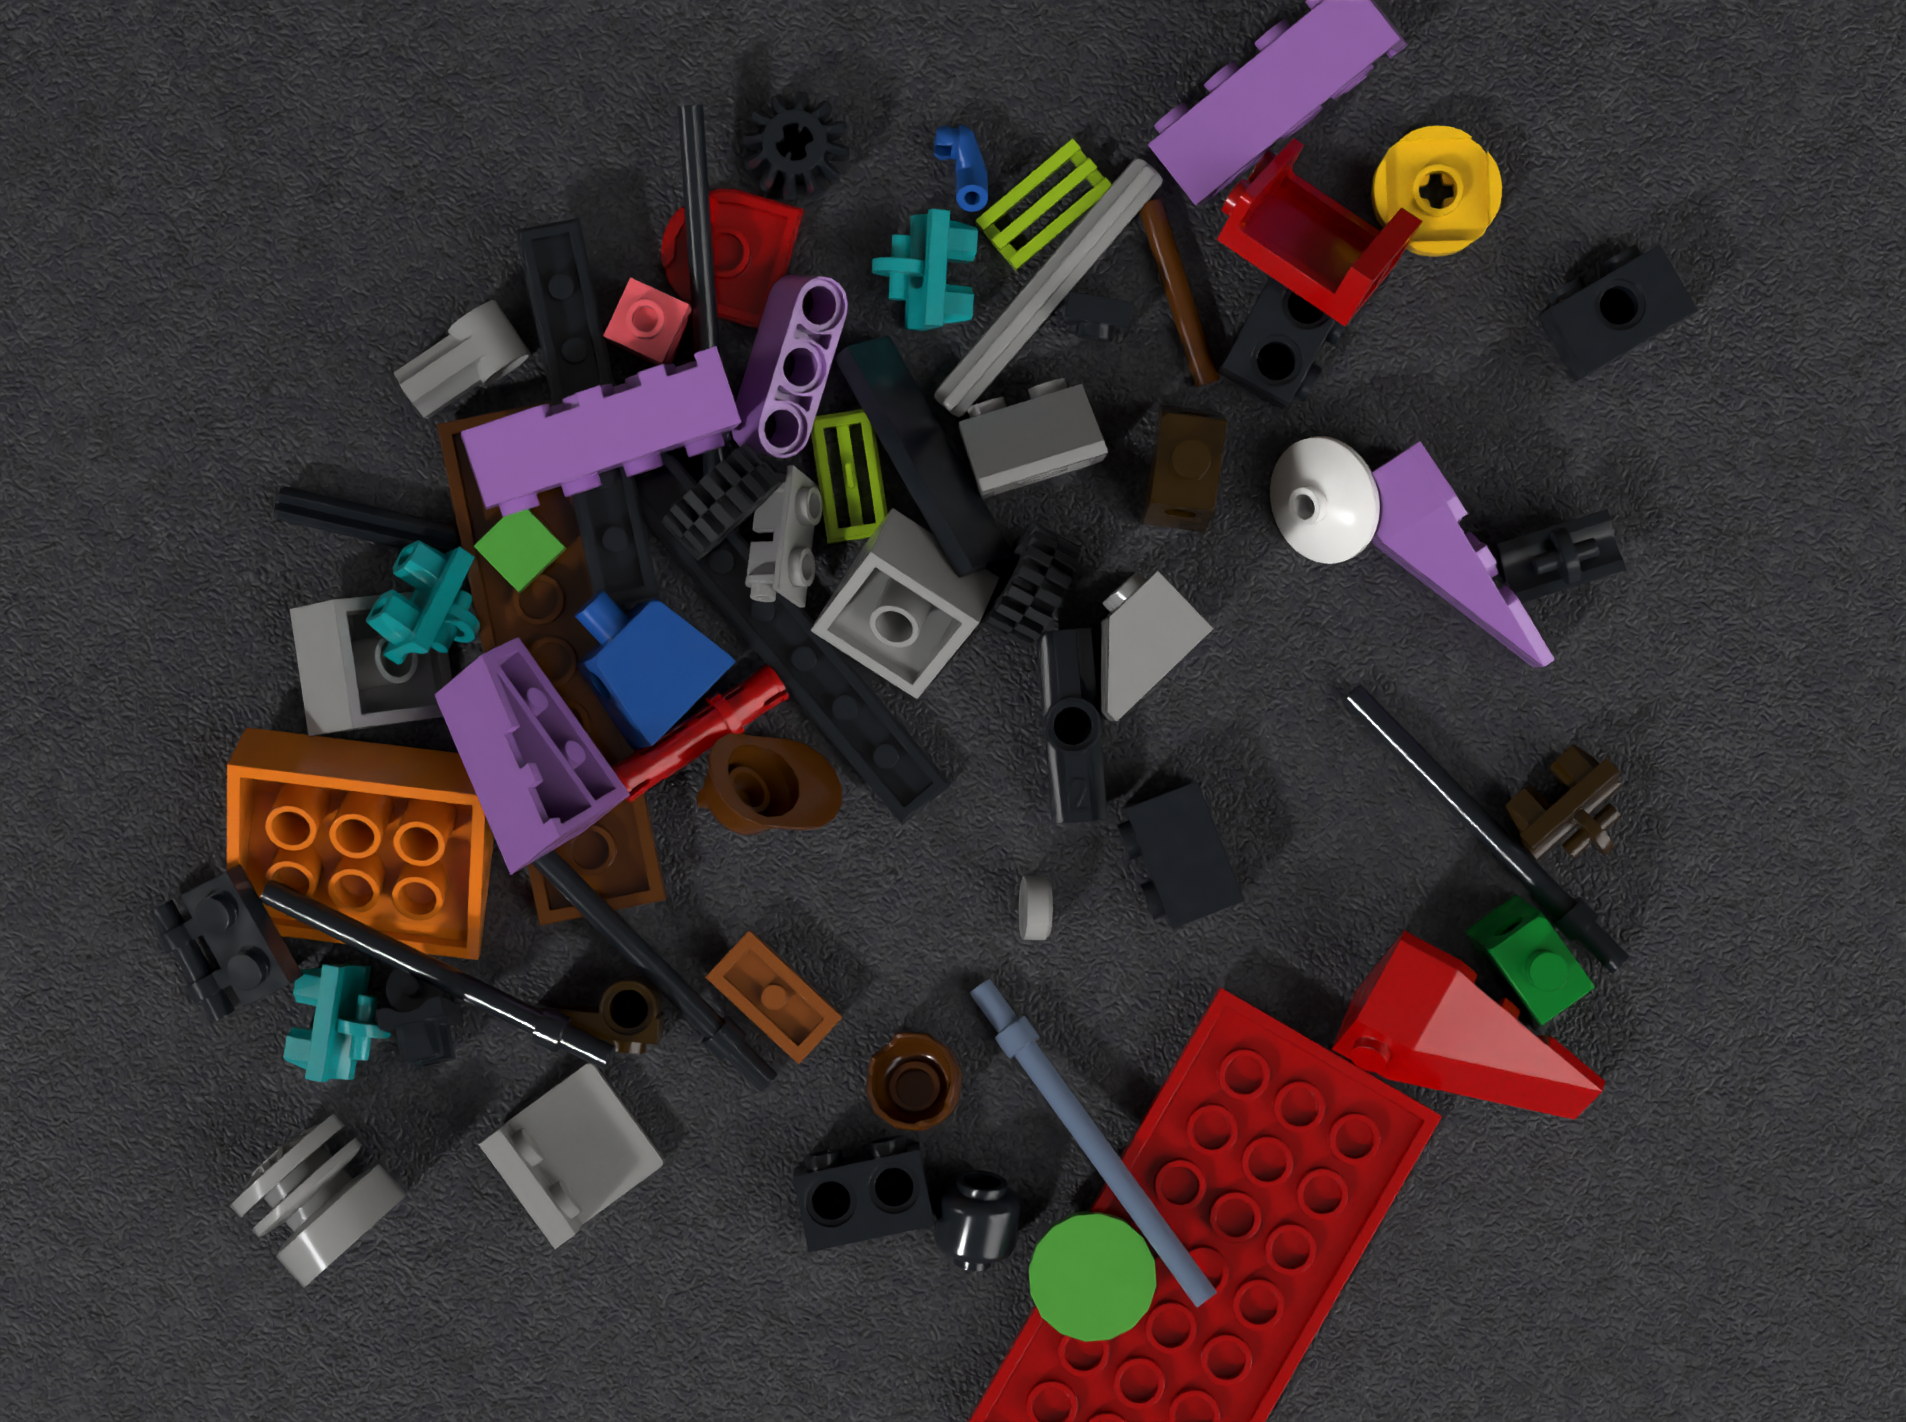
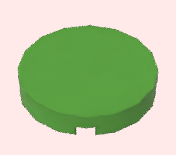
M1074 1212L1052 1223L1036 1242L1028 1267L1030 1295L1041 1317L1059 1333L1084 1342L1110 1340L1132 1329L1149 1310L1157 1286L1155 1260L1143 1235L1124 1218L1109 1213Z

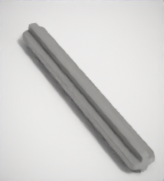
M1139 158L1132 160L935 390L934 397L951 414L960 418L967 413V408L974 405L1069 292L1162 186V177L1150 164Z

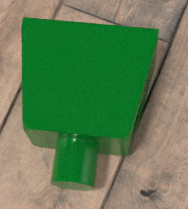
M1517 894L1464 931L1534 1029L1544 1025L1595 988L1546 917ZM1520 922L1513 930L1500 936L1508 927Z

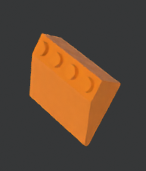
M245 728L227 763L226 871L240 864L259 898H261L267 883L273 879L423 953L479 960L494 835L459 753ZM263 903L281 936L346 944Z

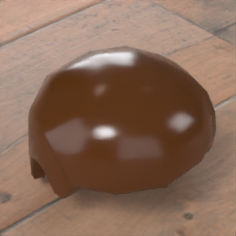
M905 1031L895 1033L893 1038L875 1052L870 1059L866 1093L875 1114L898 1130H928L944 1121L959 1102L963 1080L962 1071L954 1052L935 1036L928 1033Z

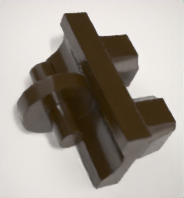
M1574 744L1559 756L1550 767L1551 773L1568 790L1554 805L1551 806L1531 784L1523 788L1506 804L1508 814L1521 832L1520 837L1524 849L1536 862L1575 828H1577V831L1561 844L1562 848L1573 859L1590 844L1604 856L1615 847L1605 831L1622 817L1613 805L1608 803L1593 817L1590 815L1622 787V783L1617 778L1620 775V771L1607 758L1599 764L1592 756Z

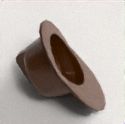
M727 734L715 741L709 753V771L705 777L703 788L697 794L696 801L697 806L700 808L709 809L716 820L726 829L739 835H757L772 828L809 830L821 828L835 818L842 805V786L835 769L822 754L807 744L789 739L758 737L746 734Z

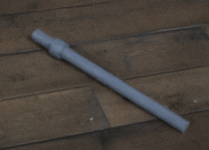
M991 979L977 986L970 992V995L998 1032V1035L994 1038L1009 1059L1016 1057L1196 1308L1215 1295L1217 1291L1036 1043L1040 1038L1038 1033L1025 1016L1020 1019L1017 1017Z

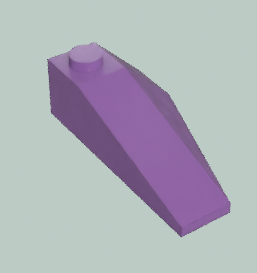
M1421 441L1403 450L1373 470L1372 475L1377 485L1380 501L1379 521L1375 534L1371 539L1373 544L1533 668L1545 667L1553 662L1555 658L1519 598L1508 586L1504 585L1498 589L1492 578L1498 574L1495 565L1497 562L1487 545L1483 542L1481 543L1471 532L1464 534L1458 524L1462 521V517L1468 513Z

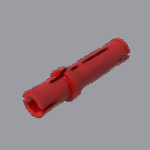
M765 664L746 680L723 694H720L718 691L705 698L706 705L695 711L694 714L672 726L653 746L641 748L627 758L625 757L618 763L611 765L612 770L630 793V796L625 800L628 803L633 802L637 797L647 792L648 789L700 757L701 754L712 748L715 741L727 734H744L745 726L769 709L771 710L781 702L789 699V695L785 691L786 688L776 672L768 664Z

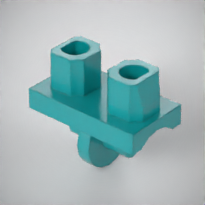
M929 209L928 214L912 215L910 236L892 235L891 257L872 259V273L890 277L888 299L906 301L904 330L922 332L942 327L944 324L969 321L973 317L974 293L972 287L946 284L947 262L966 264L974 261L977 253L978 229L950 220V210Z
M419 540L405 546L401 550L392 569L393 574L415 588L410 601L393 589L383 593L374 603L366 619V622L389 641L382 655L399 665L404 662L408 653L424 654L429 651L430 647L438 652L447 653L453 641L467 643L472 642L476 638L480 629V622L468 611L473 602L472 595L459 590L475 558L473 555L461 547L443 554Z
M345 963L322 964V968L300 969L303 976L295 981L293 995L298 1003L316 1006L313 1028H291L286 1036L283 1058L287 1062L306 1069L305 1079L328 1082L329 1079H354L357 1060H368L371 1038L387 1039L391 1036V1033L379 1029L378 1020L375 1019L378 997L367 995L371 966Z

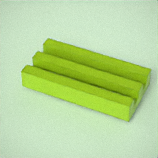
M1072 138L977 218L975 224L1012 268L1018 271L1088 212L1112 184L1106 177L1104 178L1100 174L1097 166L1090 158L1084 155L1081 147ZM1071 160L1077 167L1002 232L994 225L1066 163ZM1087 179L1093 186L1089 192L1019 251L1013 248L1010 244L1011 241L1082 181Z
M863 409L816 416L811 436L819 489L822 497L828 544L869 538L888 514L876 432ZM859 423L862 426L876 523L866 525L863 522L849 425ZM836 427L851 527L839 528L824 434V429Z

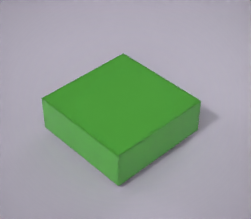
M529 509L503 517L474 545L519 593H522L567 549Z

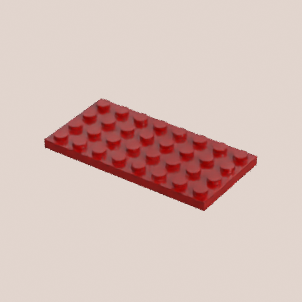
M1219 986L1120 1156V1159L1217 1293L1196 1308L1105 1182L1089 1211L1109 1213L1124 1218L1143 1235L1154 1257L1157 1286L1149 1310L1132 1329L1110 1340L1084 1342L1059 1333L1041 1317L1034 1304L966 1422H1265L1441 1120L1442 1115Z

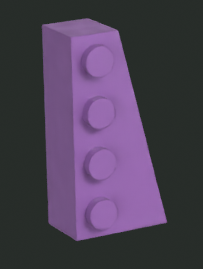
M1307 0L1305 3L1311 9L1308 14L1292 27L1284 19L1268 30L1255 42V46L1259 49L1260 53L1242 68H1239L1236 62L1232 61L1213 75L1204 84L1210 94L1192 109H1189L1183 102L1173 108L1154 125L1160 135L1148 144L1195 205H1204L1258 163L1268 150L1272 151L1271 145L1279 138L1285 140L1308 124L1323 109L1321 104L1330 97L1334 100L1343 93L1346 94L1363 81L1374 68L1372 63L1384 53L1391 59L1408 45L1374 0Z
M717 346L694 353L696 361L675 367V364H661L637 372L638 374L625 379L624 384L613 387L612 383L599 385L562 399L563 403L552 407H550L549 403L539 405L462 431L461 438L485 509L488 510L499 506L502 517H506L539 506L537 494L559 486L562 487L564 496L568 497L601 486L599 474L623 466L626 476L630 477L663 466L660 454L685 446L688 457H693L725 446L722 434L731 432L741 423V419Z

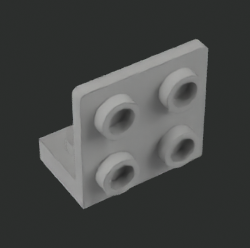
M590 1062L508 1120L478 1144L554 1249L573 1237L585 1222L657 1171L664 1163L662 1155L596 1065Z

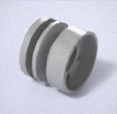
M335 1114L316 1126L299 1131L276 1150L251 1174L252 1176L242 1193L230 1206L240 1218L249 1213L263 1200L273 1208L252 1229L257 1237L271 1232L283 1223H286L292 1229V1235L280 1248L276 1258L303 1288L407 1195L380 1164L367 1169L355 1178H352L345 1171L346 1166L362 1146L356 1138L351 1140L334 1156L326 1150L324 1146L345 1126Z

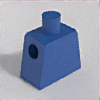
M601 590L591 597L574 615L598 641L577 663L578 670L633 750L653 746L736 662L727 652L655 598L638 603L625 614L606 592Z

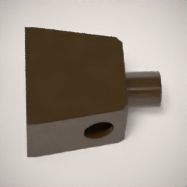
M1158 405L1142 524L1206 532L1215 512L1227 428V419L1222 413Z

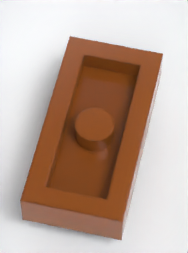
M751 929L705 977L798 1064L803 1061L843 1017L833 1005Z

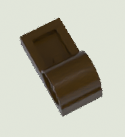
M626 976L616 981L604 992L599 1007L538 1002L534 1005V1007L543 1011L551 1007L572 1017L573 1026L602 1040H609L608 1043L616 1046L615 1052L644 1054L646 1053L647 1044H658L663 1038L665 1013H662L661 994L642 976ZM634 990L645 998L648 1005V1013L645 1020L639 1023H628L617 1015L614 1002L620 991Z

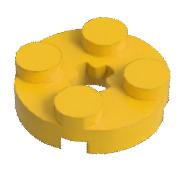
M1427 126L1411 131L1389 148L1375 170L1371 186V200L1374 214L1382 228L1387 225L1401 207L1423 221L1406 248L1412 253L1422 256L1439 257L1460 252L1484 234L1498 213L1502 198V181L1497 163L1489 152L1485 153L1478 143L1471 140L1472 136L1461 129L1449 126ZM1429 175H1440L1442 185L1452 186L1453 197L1444 199L1440 209L1430 207L1429 200L1420 197L1419 187H1424L1428 184Z

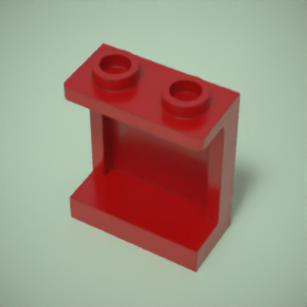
M1293 138L1278 155L1268 150L1254 168L1248 181L1242 178L1236 184L1221 208V211L1228 215L1229 218L1216 240L1343 326H1346L1394 269L1423 221L1401 207L1382 231H1379L1293 172L1292 167L1304 147V144Z

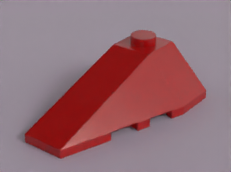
M1404 930L1355 990L1332 1050L1351 1059L1359 1068L1375 1072L1389 1080L1574 1120L1602 1093L1606 1083L1605 1080L1555 1038L1547 1035H1535L1517 1020L1521 1010L1506 997L1495 1002L1474 984L1478 974L1463 961Z

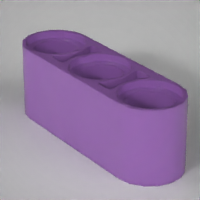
M790 274L780 278L773 285L766 302L736 401L741 423L732 430V435L739 447L748 443L758 454L781 458L794 456L805 447L812 430L847 315L848 301L846 293L841 285L832 278ZM810 291L813 298V308L810 315L806 318L803 313L802 303L806 292ZM791 352L795 365L791 376L787 379L784 375L783 365L787 354ZM773 413L776 420V429L773 436L767 440L764 432L765 422L768 416Z

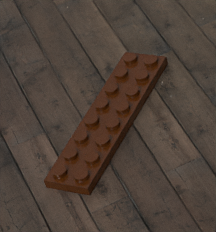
M548 401L437 424L461 545L464 550L475 557L467 574L476 618L480 622L479 633L483 652L486 653L519 637L608 764L611 766L618 763L637 750H633L625 741L577 666V663L598 641L574 616L593 597L572 496L565 497L562 487L559 486L538 493L537 497L540 505L529 509L567 549L522 593H519L474 547L503 517L499 506L488 510L485 509L461 438V432L539 405L549 403L550 407H552V402ZM646 793L637 797L631 803L623 800L584 832L554 849L614 910L667 899ZM531 863L527 865L540 926L584 917Z

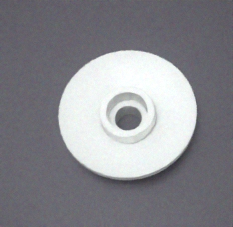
M1316 436L1294 443L1277 461L1271 478L1270 501L1274 519L1286 541L1306 558L1320 563H1339L1361 553L1375 534L1380 514L1377 485L1372 472L1363 458L1352 447L1340 440L1326 436ZM1311 499H1312V501H1313V503H1314L1315 510H1314V508H1313V506H1312Z

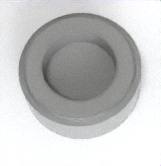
M1023 876L1019 892V930L1021 939L1046 940L1051 932L1053 916L1051 882L1047 877Z

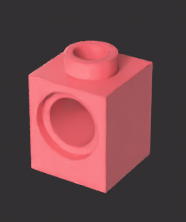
M630 277L603 336L611 345L654 365L672 364L692 321V308L689 304Z

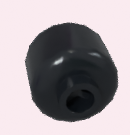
M983 1170L962 1172L956 1180L947 1183L938 1196L934 1239L937 1247L947 1256L952 1257L954 1264L962 1269L970 1271L987 1270L991 1267V1263L1000 1262L1009 1257L1016 1246L1021 1202L1017 1193L1007 1186L1006 1179L998 1174Z

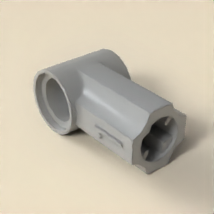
M496 300L486 302L465 314L448 329L449 335L394 372L399 385L423 418L429 419L479 384L488 385L501 379L531 356V352Z

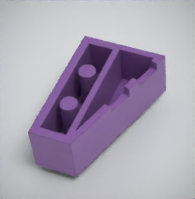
M519 637L480 655L435 694V698L510 875L578 836L630 796V793Z

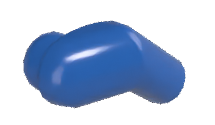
M960 123L958 128H952L947 125L938 127L935 132L934 155L939 160H955L957 204L960 208L969 212L982 209L988 201L987 170L974 132Z

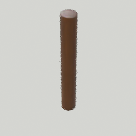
M1162 198L1148 201L1139 213L1195 387L1198 388L1219 381L1220 378Z

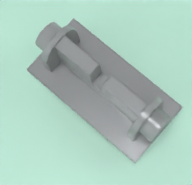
M787 466V474L775 473L782 480L781 485L755 510L753 530L757 533L774 534L773 541L751 542L745 585L751 588L750 598L753 600L773 602L776 600V592H778L796 606L805 607L807 586L812 584L815 576V559L812 553L814 527L820 522L822 516V497L819 492V485L795 466Z

